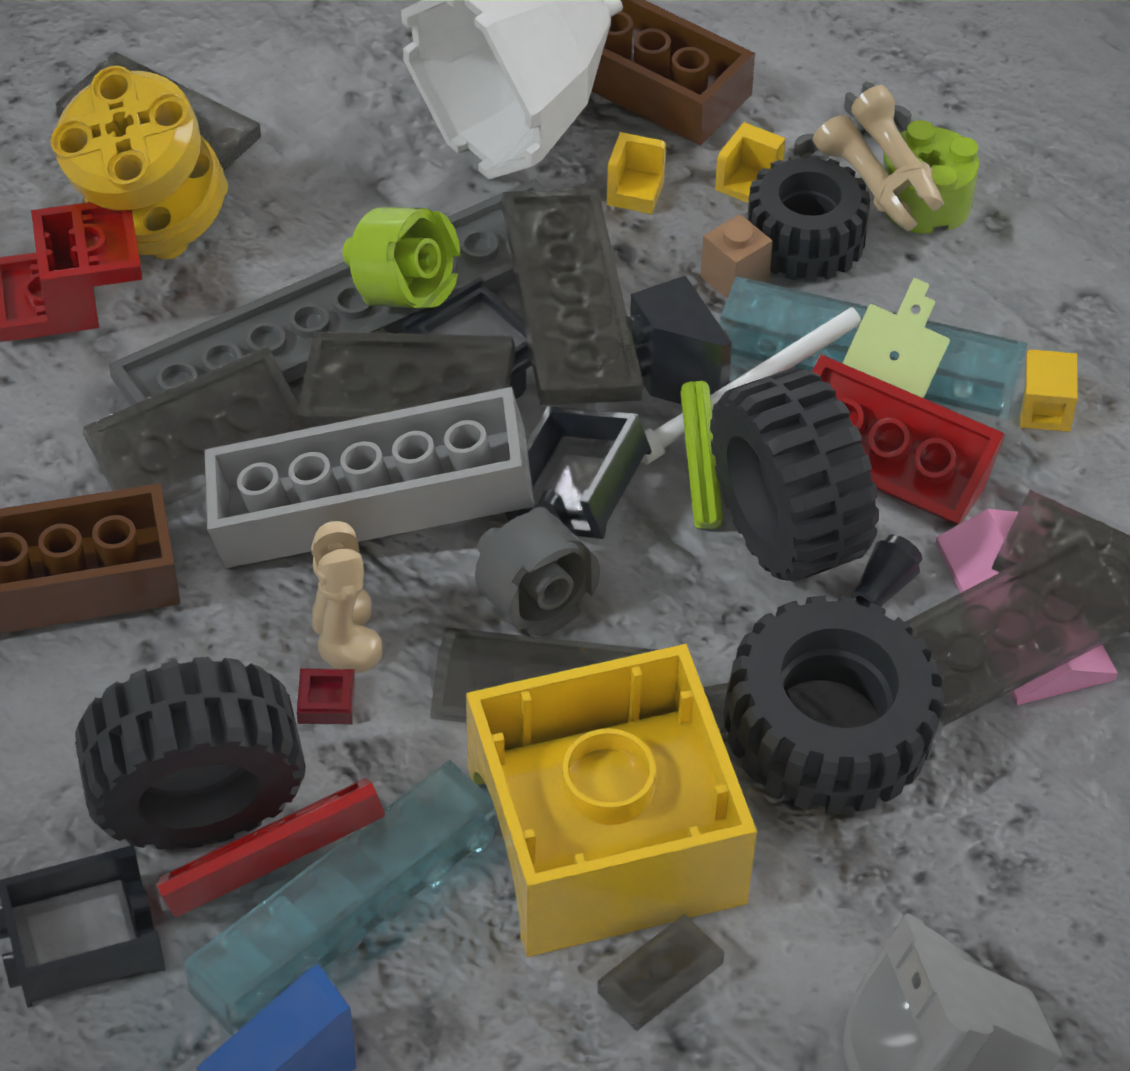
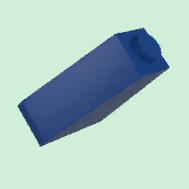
M317 964L303 973L197 1066V1071H353L356 1069L351 1008L320 965Z

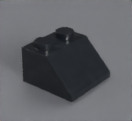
M686 276L631 294L630 316L626 318L629 351L625 352V363L631 377L634 380L639 379L650 396L682 404L681 390L684 383L704 381L709 385L710 395L729 384L732 342Z

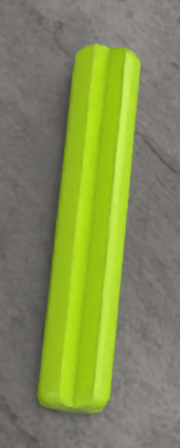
M704 381L687 382L682 386L681 401L694 525L697 529L701 530L715 529L721 526L723 514L720 485L715 471V466L717 465L711 449L713 434L710 431V421L712 419L709 385Z

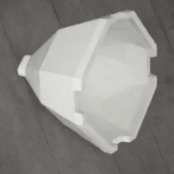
M421 0L401 10L402 24L407 28L412 26L413 42L403 48L404 63L447 145L457 153L469 149L482 160L478 164V171L486 178L493 179L539 163L588 104L607 39L611 17L621 12L623 6L620 0Z

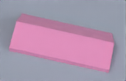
M987 509L936 537L935 544L1016 706L1117 680L1118 672L1034 514Z

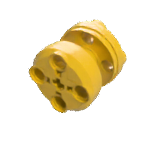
M109 66L102 69L95 75L92 83L81 90L69 102L51 135L50 144L61 169L71 185L84 196L85 202H92L108 209L132 210L139 255H154L164 260L180 256L187 249L189 243L202 235L213 223L228 191V181L224 175L223 168L210 144L200 135L197 117L187 97L176 84L155 73L129 71L121 66Z

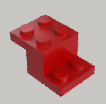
M92 202L31 210L36 252L0 257V342L100 328L94 287L143 280L132 210L108 209Z

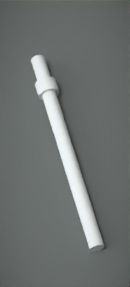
M850 307L711 394L712 411L713 404L717 403L727 390L793 368L858 327L862 321L860 315L853 307ZM683 413L654 431L651 428L644 430L652 452L650 455L645 454L641 462H644L646 465L650 464L665 454V447L685 435Z

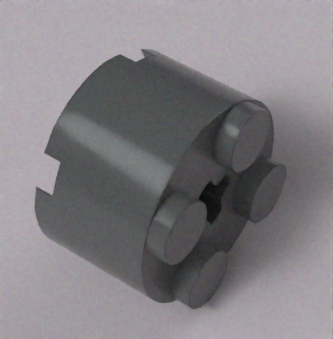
M545 507L534 508L529 513L512 519L501 528L489 529L481 536L477 545L480 553L475 569V580L478 589L519 631L520 629L527 630L533 636L550 634L574 620L582 611L577 606L578 602L586 591L593 596L599 583L600 565L597 557Z

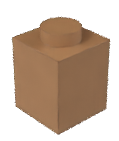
M741 214L735 216L703 236L701 277L734 304L769 282L773 240Z

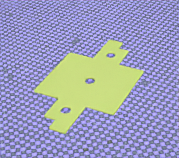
M914 278L897 315L870 304L844 358L843 364L924 398L950 342L949 338L925 328L935 305V300L925 296L929 284ZM913 305L920 306V312L918 314H913L911 312V307ZM892 351L899 353V358L895 361L890 359Z

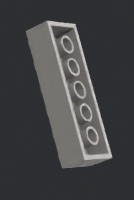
M512 387L205 449L207 530L225 569L310 552L317 530L328 522L340 521L349 524L355 531L357 541L360 542L534 507L525 431Z

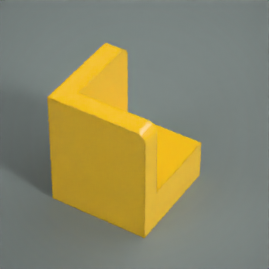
M743 122L717 156L715 190L748 203L750 186L753 180H757V174L763 168L770 169L771 163L779 159L784 161L786 138Z
M620 132L608 162V206L653 214L664 184L666 143L664 141Z
M1028 350L1025 359V389L1020 410V428L1070 432L1078 399L1077 353Z

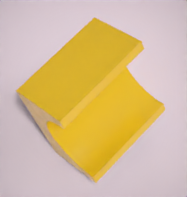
M687 644L466 693L468 771L473 786L486 784L496 810L511 867L519 913L520 938L526 957L748 904L757 830Z

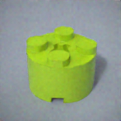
M913 121L908 125L907 130L900 132V134L920 162H926L933 169L932 178L938 187L944 204L933 212L927 203L917 195V190L913 185L900 193L899 197L909 206L912 215L918 222V225L910 231L930 234L933 233L934 227L949 225L948 230L957 228L968 219L972 211L979 170L978 144L969 137H963L948 129L935 127L928 121ZM884 153L882 166L888 175H891L896 171V168ZM885 213V215L891 222L899 226L887 213Z
M379 207L369 211L360 220L353 236L347 238L344 242L342 256L344 262L350 266L352 279L358 292L369 306L431 308L443 303L456 285L458 273H452L453 257H460V244L453 224L446 215L439 211L415 207Z

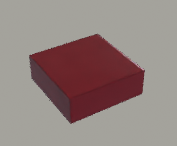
M300 668L296 712L298 724L353 725L355 669Z

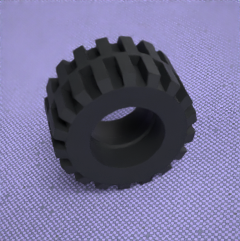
M797 155L790 156L789 161L786 162L779 159L771 163L770 169L763 168L757 174V180H753L750 186L747 220L773 240L770 272L774 274L784 273L785 278L796 280V277L806 278V281H816L817 277L822 276L827 280L836 277L837 271L847 272L852 268L853 262L859 261L863 248H865L870 193L866 191L864 180L862 178H855L856 172L849 166L842 168L839 166V161L833 159L825 161L821 160L820 156L809 155V158H800Z

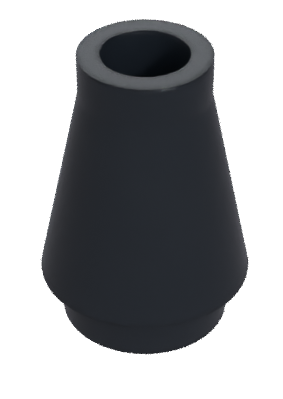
M895 534L888 535L885 540L877 541L858 586L851 594L852 598H856L855 604L869 608L870 604L873 603L882 607L920 573L919 564L922 561V554L919 549L906 538Z

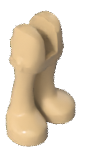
M877 85L863 92L851 106V112L896 168L893 174L888 175L865 142L857 126L848 116L839 115L823 123L815 132L813 142L825 156L841 157L847 160L874 195L873 202L877 210L887 213L904 230L910 231L918 225V222L912 215L909 206L899 197L900 193L913 185L917 190V195L927 203L933 212L942 207L944 202L932 178L933 169L926 162H920L908 147L893 120L895 100L892 93L886 86Z
M328 522L317 530L311 546L312 555L314 556L313 570L319 580L315 603L312 607V628L317 634H320L318 652L323 660L333 668L355 669V673H361L370 670L381 660L383 654L382 639L375 630L363 626L372 616V601L368 592L363 589L364 566L363 559L359 553L355 531L345 522Z

